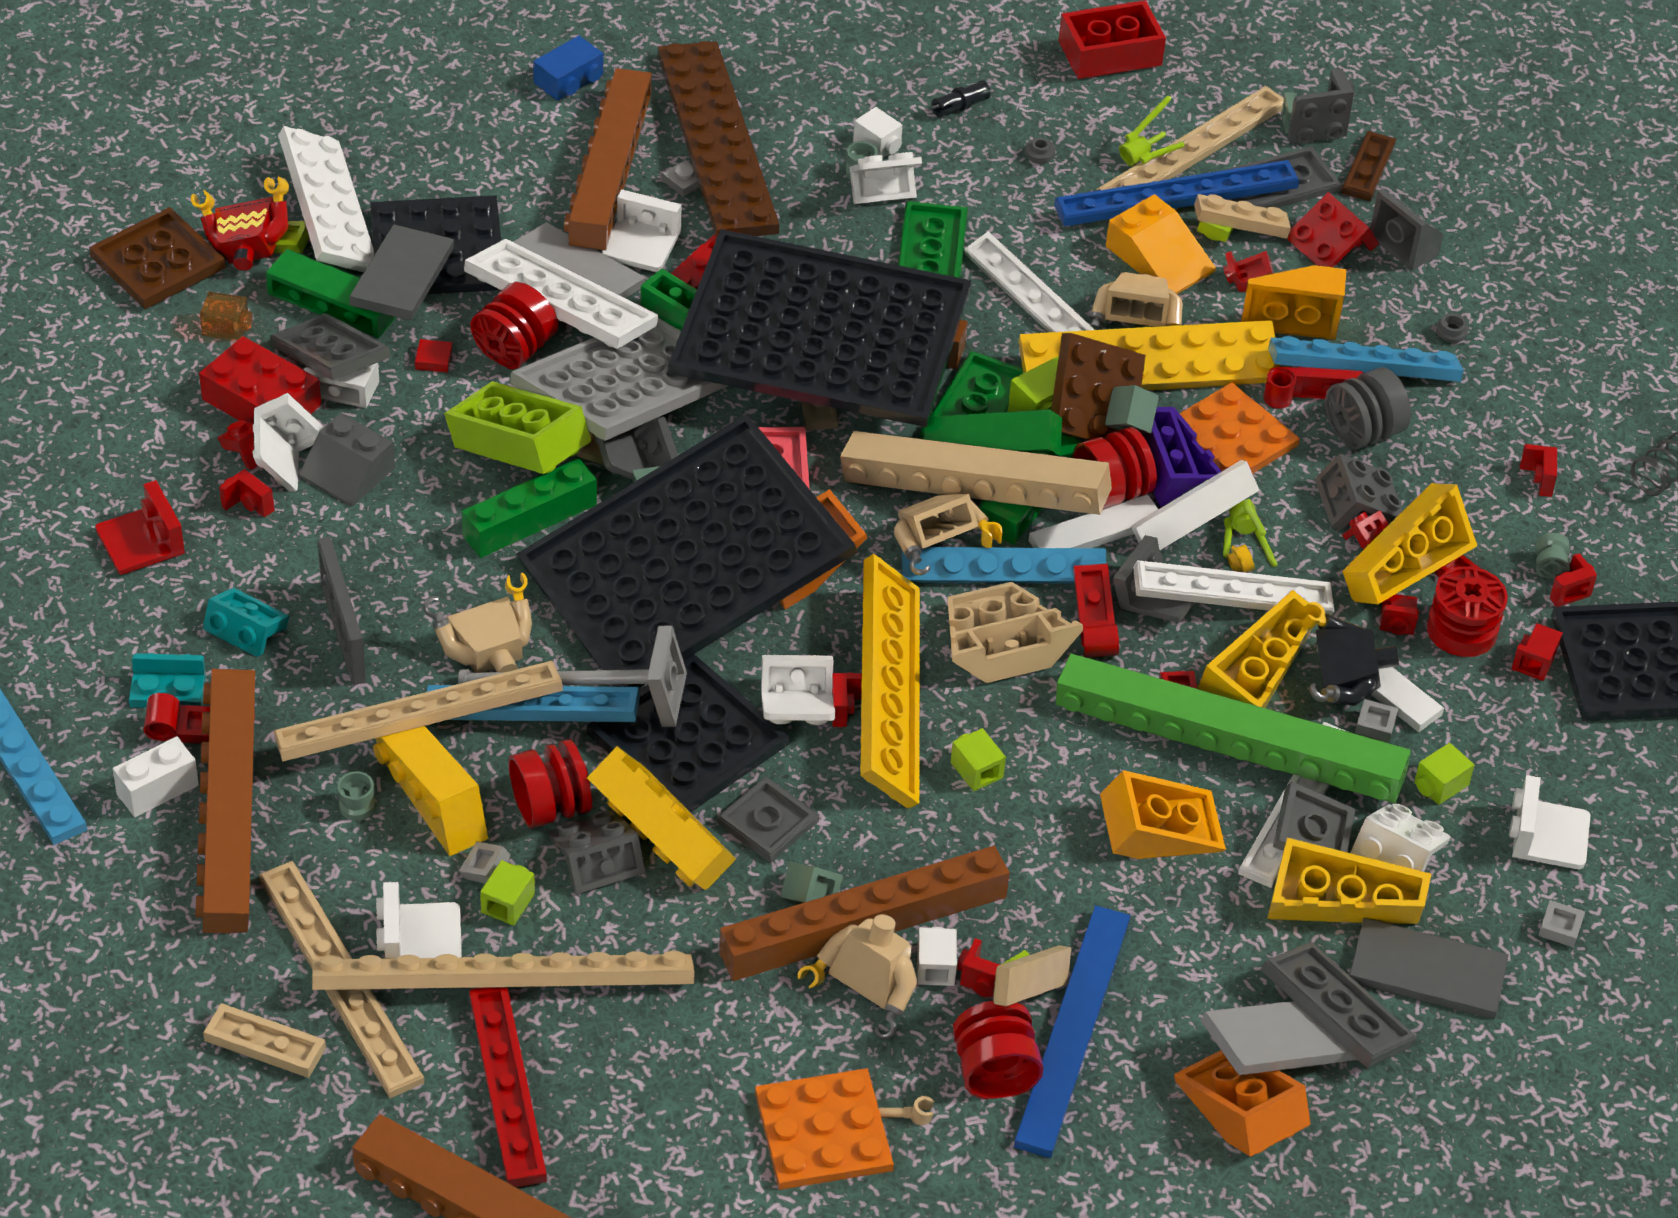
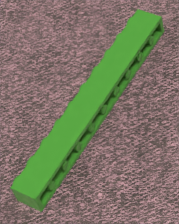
M1070 654L1057 682L1056 705L1062 706L1068 711H1078L1103 721L1117 723L1138 731L1162 736L1169 740L1183 742L1204 750L1263 765L1273 770L1284 771L1308 780H1315L1343 790L1371 796L1378 800L1396 804L1407 774L1410 749L1075 654Z

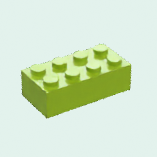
M493 381L444 413L455 448L540 474L553 471L556 465L566 458L576 455L582 447L591 442L582 406Z

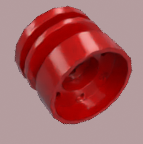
M516 281L509 283L495 296L491 303H487L481 311L476 313L470 322V327L476 344L488 358L508 369L514 370L525 364L527 359L531 358L537 349L542 348L558 331V319L553 307L539 291L526 283Z
M1127 427L1119 430V432L1109 433L1105 439L1098 437L1078 443L1073 450V458L1109 463L1112 489L1103 509L1121 504L1124 499L1133 500L1138 496L1148 495L1156 487V465L1152 452L1145 438L1134 427Z
M1472 566L1456 567L1446 571L1438 579L1426 625L1430 639L1437 647L1448 654L1460 657H1476L1488 652L1496 644L1508 600L1504 584L1490 572Z
M571 739L559 741L558 749L554 744L546 745L544 749V763L534 749L509 756L508 771L513 794L528 828L533 829L554 823L556 819V805L566 818L573 817L575 809L579 814L591 811L592 795L590 781L587 779L589 776L577 746Z
M994 1001L983 1002L964 1011L953 1023V1037L956 1043L957 1054L960 1057V1068L964 1086L971 1095L980 1099L1013 1097L1027 1092L1037 1085L1042 1078L1043 1063L1039 1047L1035 1042V1031L1032 1027L1031 1015L1024 1005L1016 1002L1003 1006L994 1004Z

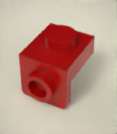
M1231 251L1225 253L1228 264L1223 266L1225 276L1229 284L1235 283L1239 292H1246L1248 279L1274 274L1267 251L1238 262Z
M241 420L227 427L228 431L217 438L222 448L240 453L245 467L253 470L258 467L253 458L254 423Z
M975 938L969 950L965 948L962 950L957 963V970L961 971L960 985L973 989L980 996L994 997L996 968L1000 964L980 958L982 940Z

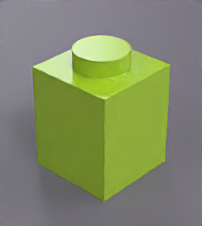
M983 728L970 734H963L953 741L950 763L973 792L1004 777L1006 756Z
M1449 742L1419 762L1414 783L1423 796L1430 797L1440 805L1469 786L1475 764Z
M501 860L480 891L481 913L514 926L535 895L534 873L521 865H513Z

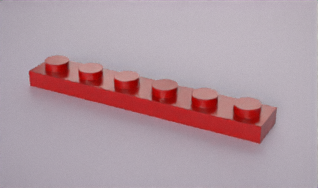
M480 987L469 989V999L506 1182L514 1187L547 1182L546 1168L508 988Z

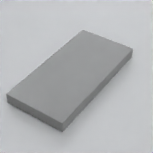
M547 222L514 241V243L623 298H627L640 290L641 285L646 277L595 249L570 246L569 235Z
M1294 1001L1206 1011L1201 1019L1202 1024L1238 1075L1358 1060Z

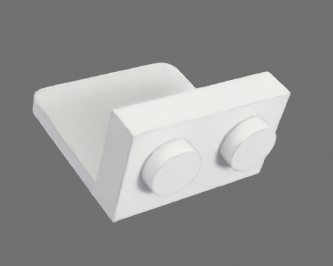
M905 152L888 156L887 161L882 160V155L858 159V164L850 167L854 204L916 198L913 166L922 164V158H913V152Z
M621 189L617 197V222L612 230L607 250H602V253L621 264L653 272L663 269L681 233L682 204Z
M288 393L254 408L253 458L260 468H264L280 486H284L289 492L297 491L299 452L313 446L319 431L324 426Z
M762 655L761 700L764 719L770 720L775 724H788L791 720H806L807 723L814 725L825 724L827 721L834 720L835 707L833 706L832 696L833 656Z
M1526 775L1522 789L1516 788L1513 797L1512 809L1517 810V816H1512L1509 837L1514 838L1512 857L1573 869L1584 868L1587 857L1590 813L1584 809L1538 801L1540 777Z
M1387 804L1366 817L1350 853L1424 872L1431 855L1446 846L1451 837L1443 832L1444 829L1439 824L1429 820L1422 821L1412 816V811L1400 804Z
M383 883V898H376L377 921L384 920V928H377V951H385V958H398L402 955L436 958L442 954H452L461 957L459 904L455 902L400 904L399 883Z

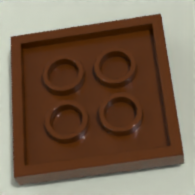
M171 207L89 247L90 257L144 309L226 268L225 258Z
M1062 333L1051 408L1053 412L1062 417L1061 435L1081 441H1088L1098 437L1105 439L1109 433L1119 432L1105 425L1112 390L1114 387L1136 385L1142 387L1146 355L1074 333Z

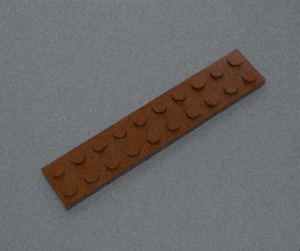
M701 41L690 44L673 43L666 46H658V59L716 239L720 229L752 236L779 234L780 224L717 41Z

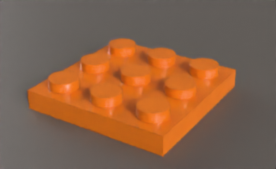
M1232 382L1179 413L1197 434L1196 441L1203 450L1209 449L1215 456L1213 462L1221 471H1224L1240 460L1247 461L1253 474L1299 445L1300 438Z
M868 1068L755 1086V1096L779 1190L893 1171L894 1163Z

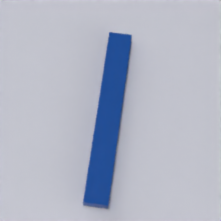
M1289 160L1056 197L1054 207L1063 226L1112 219L1154 194L1174 209L1194 205L1198 194L1206 196L1218 195L1225 200L1296 189L1298 188L1299 179Z
M1095 905L1042 1059L1043 1076L1032 1089L1015 1138L1014 1148L1048 1158L1052 1157L1131 915Z

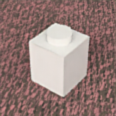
M875 107L855 120L853 142L865 141L873 144L877 148L878 155H882V158L888 154H895L901 147L902 124L879 108Z
M919 927L917 984L954 986L957 969L956 929Z

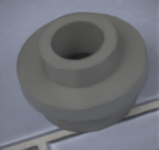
M1045 138L1032 139L1025 145V154L1033 163L1045 164L1055 156V145Z
M1446 314L1438 321L1436 333L1447 342H1461L1468 334L1467 322L1459 314Z

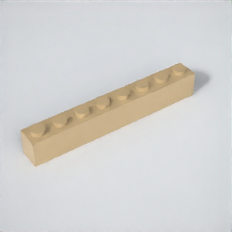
M853 431L840 455L845 482L942 495L969 494L970 498L1096 515L1101 514L1112 489L1108 462Z

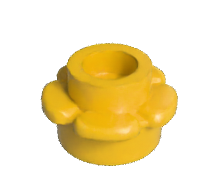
M1245 544L1237 548L1234 545L1231 546L1232 553L1227 555V560L1232 571L1247 573L1255 570V565Z

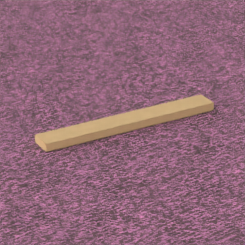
M1265 86L1170 144L1184 142L1185 146L1183 148L1151 159L1145 164L1140 162L1097 188L1096 191L1172 179L1282 111L1284 98Z
M548 661L277 729L273 733L283 762L563 691L562 680L553 661Z
M293 861L259 874L260 883L311 968H313V960L326 956L352 959ZM371 989L325 990L389 1099L424 1084V1076Z

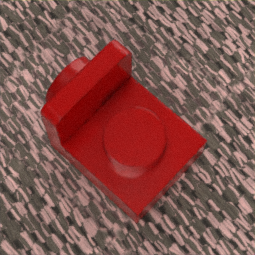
M1525 444L1519 469L1534 471L1533 483L1539 484V496L1552 497L1557 479V447Z
M245 468L233 477L225 480L219 487L221 506L226 511L240 501L247 510L251 512L255 510L264 518L275 511L272 489Z
M1380 510L1369 517L1364 512L1348 522L1351 528L1342 536L1345 540L1355 536L1364 550L1389 523Z
M1580 553L1572 556L1570 571L1564 572L1554 579L1550 600L1556 607H1561L1592 595L1597 574L1593 566L1587 563Z
M1395 594L1381 603L1379 630L1390 631L1396 635H1414L1419 614L1417 609L1418 597Z
M832 673L833 706L835 707V719L832 720V727H847V714H854V700H862V673Z

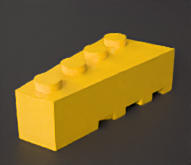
M1431 483L1342 571L1353 601L1380 604L1477 547L1457 484Z
M1292 590L1206 666L1198 690L1266 708L1310 635L1312 628H1305L1302 624V619L1310 615L1302 610L1309 602Z
M425 726L376 738L377 744L373 745V751L378 762L381 765L386 764L394 780L400 784L449 856L474 846L476 842H483L488 839L479 785Z
M618 746L587 777L609 799L606 803L619 816L623 817L625 815L632 822L630 826L638 833L639 837L643 840L649 838L655 844L652 850L664 862L668 864L672 861L678 867L675 872L676 875L689 887L696 883L704 890L708 889L736 860L645 766Z
M1287 838L1267 919L1362 923L1363 918L1383 923L1418 924L1425 906L1431 873Z

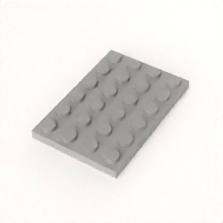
M659 318L656 327L618 349L607 346L603 341L594 337L512 371L510 381L512 385L519 389L582 406L588 431L604 441L728 387L727 385L668 373V363L681 331Z

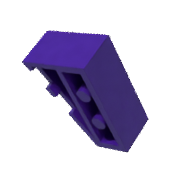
M1174 407L1156 408L1151 434H1142V436L1149 445L1156 465L1157 481L1153 491L1159 506H1165L1222 471L1213 462L1215 458L1213 453L1209 449L1203 450L1196 441L1197 434Z

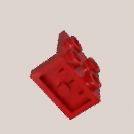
M1329 192L1290 229L1287 240L1316 266L1332 268L1354 246L1359 248L1363 245L1369 251H1372L1379 245L1371 229Z
M156 480L143 484L145 498L141 499L142 509L95 525L96 533L120 575L185 554L182 526Z

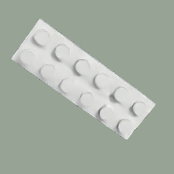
M283 126L278 136L316 260L365 272L374 257V249L339 141L329 136L323 137L308 133L303 129Z
M504 239L465 260V272L477 277L479 281L486 282L500 290H503L509 283L516 281L526 283L535 288L548 300L559 321H563L577 328L580 332L603 341L607 346L618 349L657 326V314L508 239Z

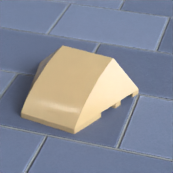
M1013 582L947 597L952 662L985 683L1051 668L1083 631V624L1076 620L1072 621V623L1061 617L1060 610L1043 607L1039 604L1038 597Z

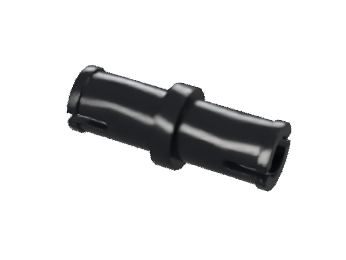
M984 80L965 88L962 86L956 87L951 93L934 98L931 101V106L937 104L939 106L932 108V111L939 118L959 109L965 111L970 108L971 104L989 99L991 92L983 94V91L989 90L990 87Z

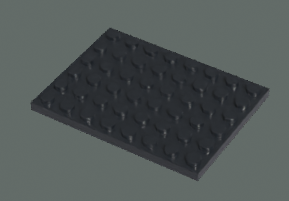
M720 229L668 363V373L927 427L971 290L972 280Z
M748 414L518 552L517 556L520 563L601 670H648L650 668L658 626H673L684 661L858 552L854 542ZM612 684V685H613V687H639V688H640V687L644 686L645 684Z

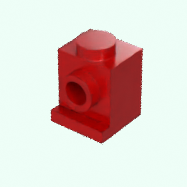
M1536 623L1531 636L1524 634L1521 643L1518 645L1511 669L1544 681L1557 654L1563 632Z

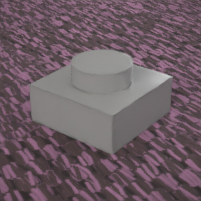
M687 160L662 173V181L682 197L700 187L694 167Z
M1364 699L1355 734L1389 743L1399 708Z
M476 842L459 872L465 879L486 884L500 861L507 862L511 855L503 846Z
M1550 900L1538 936L1574 948L1585 911Z

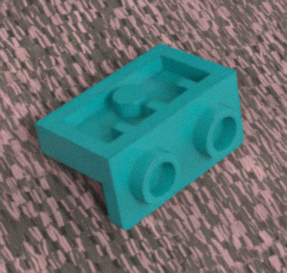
M231 588L209 598L203 629L258 657L264 653L267 637L286 629L290 616L235 588Z
M135 653L132 655L133 677L129 696L130 707L146 708L148 698L156 693L171 694L180 701V705L202 706L204 683H206L205 662L202 655Z

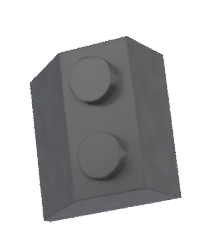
M1383 189L1378 191L1370 229L1378 240L1379 245L1411 270L1439 256L1444 234L1395 196Z
M340 413L319 431L299 477L348 506L353 507L395 469L394 444L391 440Z

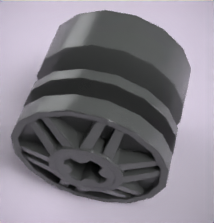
M1385 367L1375 368L1360 374L1357 378L1347 379L1342 383L1331 385L1326 392L1325 409L1329 424L1333 432L1351 450L1363 448L1367 444H1373L1379 438H1388L1401 433L1410 424L1411 407L1407 392L1393 371Z

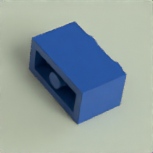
M580 35L533 61L534 83L557 101L567 95H573L579 88L590 82H596L603 75V52Z

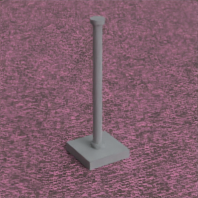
M658 626L650 668L648 670L557 671L562 680V685L648 684L661 726L676 727L687 671L673 626ZM461 669L458 674V684L504 672L470 673L469 669Z

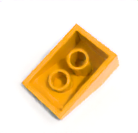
M1155 194L1109 220L1106 247L1138 273L1167 279L1168 289H1172L1176 294L1216 271V267L1177 211Z
M1313 265L1248 279L1241 322L1272 320L1275 333L1336 340L1345 297L1346 269Z
M1123 770L1100 793L1113 854L1145 859L1215 853L1226 850L1211 790Z

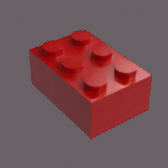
M1143 0L1062 13L1058 42L1077 79L1162 66L1166 37L1147 1Z
M244 336L199 372L202 400L239 421L245 420L246 422L254 423V408L287 393L310 414L322 405L319 378Z

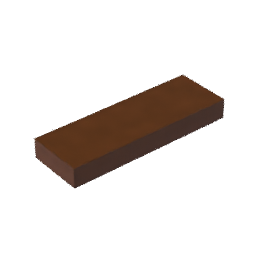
M1367 131L1343 184L1341 193L1371 202L1395 147L1396 139Z

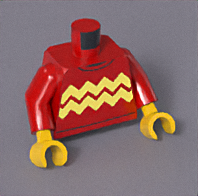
M279 176L276 189L272 178L267 177L264 180L265 190L273 194V197L218 207L213 214L211 209L215 202L212 195L204 190L206 200L203 204H199V199L195 194L191 195L192 204L202 211L203 217L200 219L207 240L219 254L225 255L228 262L233 263L234 267L238 270H250L253 266V260L269 258L273 255L276 243L288 230L287 201H283V196L287 194L289 184Z

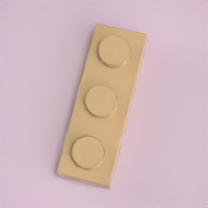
M1201 194L1197 195L1194 203L1198 221L1287 239L1291 229L1287 212H1283L1276 207L1264 208L1254 206L1247 201L1235 202L1225 200L1218 195L1206 196Z
M222 1003L203 1032L206 1042L307 1078L312 1074L326 1049L325 1040Z

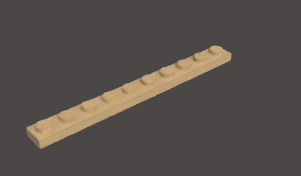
M633 951L626 955H609L604 952H593L588 956H571L568 953L558 952L550 956H533L528 953H518L512 957H495L492 954L484 953L474 957H457L452 954H442L436 958L402 955L398 958L385 959L375 955H366L359 959H342L339 956H326L313 960L312 990L694 984L692 955L684 954L680 951H668L663 955H647L644 952Z

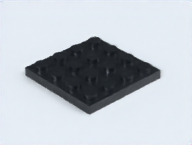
M497 195L370 202L374 255L393 224L454 239V249L427 294L500 290L486 282L479 281L477 277L464 271L466 259L501 241Z
M1678 601L1553 607L1552 621L1555 630L1563 632L1560 648L1582 721L1678 717Z
M695 654L683 661L687 675L676 727L661 726L649 685L639 690L640 700L635 722H591L587 724V734L610 754L618 746L645 766L690 813L789 745V736L770 720L764 719L763 713Z

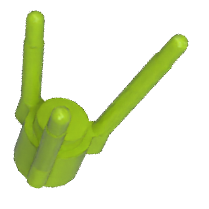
M1166 96L1132 132L1125 135L1126 142L1119 146V153L1127 165L1134 166L1139 162L1145 164L1151 159L1185 146L1184 142H1179L1150 152L1151 145L1165 137L1166 133L1162 131L1148 140L1144 136H1138L1171 101V96Z
M1245 499L1229 509V517L1223 520L1225 526L1223 557L1227 558V555L1230 554L1233 529L1244 535L1254 532L1270 565L1276 567L1277 562L1265 538L1266 530L1257 515L1253 502L1250 499Z

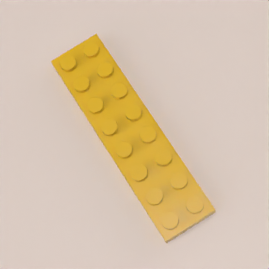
M1272 320L1020 334L1018 339L1023 373L1059 356L1062 333H1074L1144 354L1146 357L1141 388L1145 390L1226 386L1231 382L1235 385L1266 383L1268 371L1274 367H1281L1279 364H1274L1268 350L1270 338H1275Z
M872 554L865 558L863 563L860 776L882 790L891 799L896 800L906 808H912L919 804L920 588L877 555Z

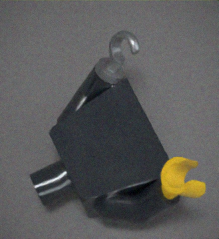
M1310 602L1302 609L1304 613L1310 614L1302 619L1303 626L1310 629L1318 624L1319 628L1315 631L1324 688L1321 690V694L1317 692L1316 684H1311L1309 688L1312 697L1317 701L1355 706L1372 694L1374 690L1381 687L1379 669L1399 666L1396 645L1375 648L1372 630L1364 629L1325 613L1324 608L1317 602Z

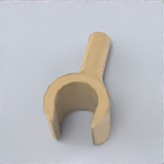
M921 1096L915 1100L913 1107L879 1108L881 1117L910 1118L917 1125H927L931 1122L934 1113L923 1112L920 1109L931 1110L934 1101L930 1097Z

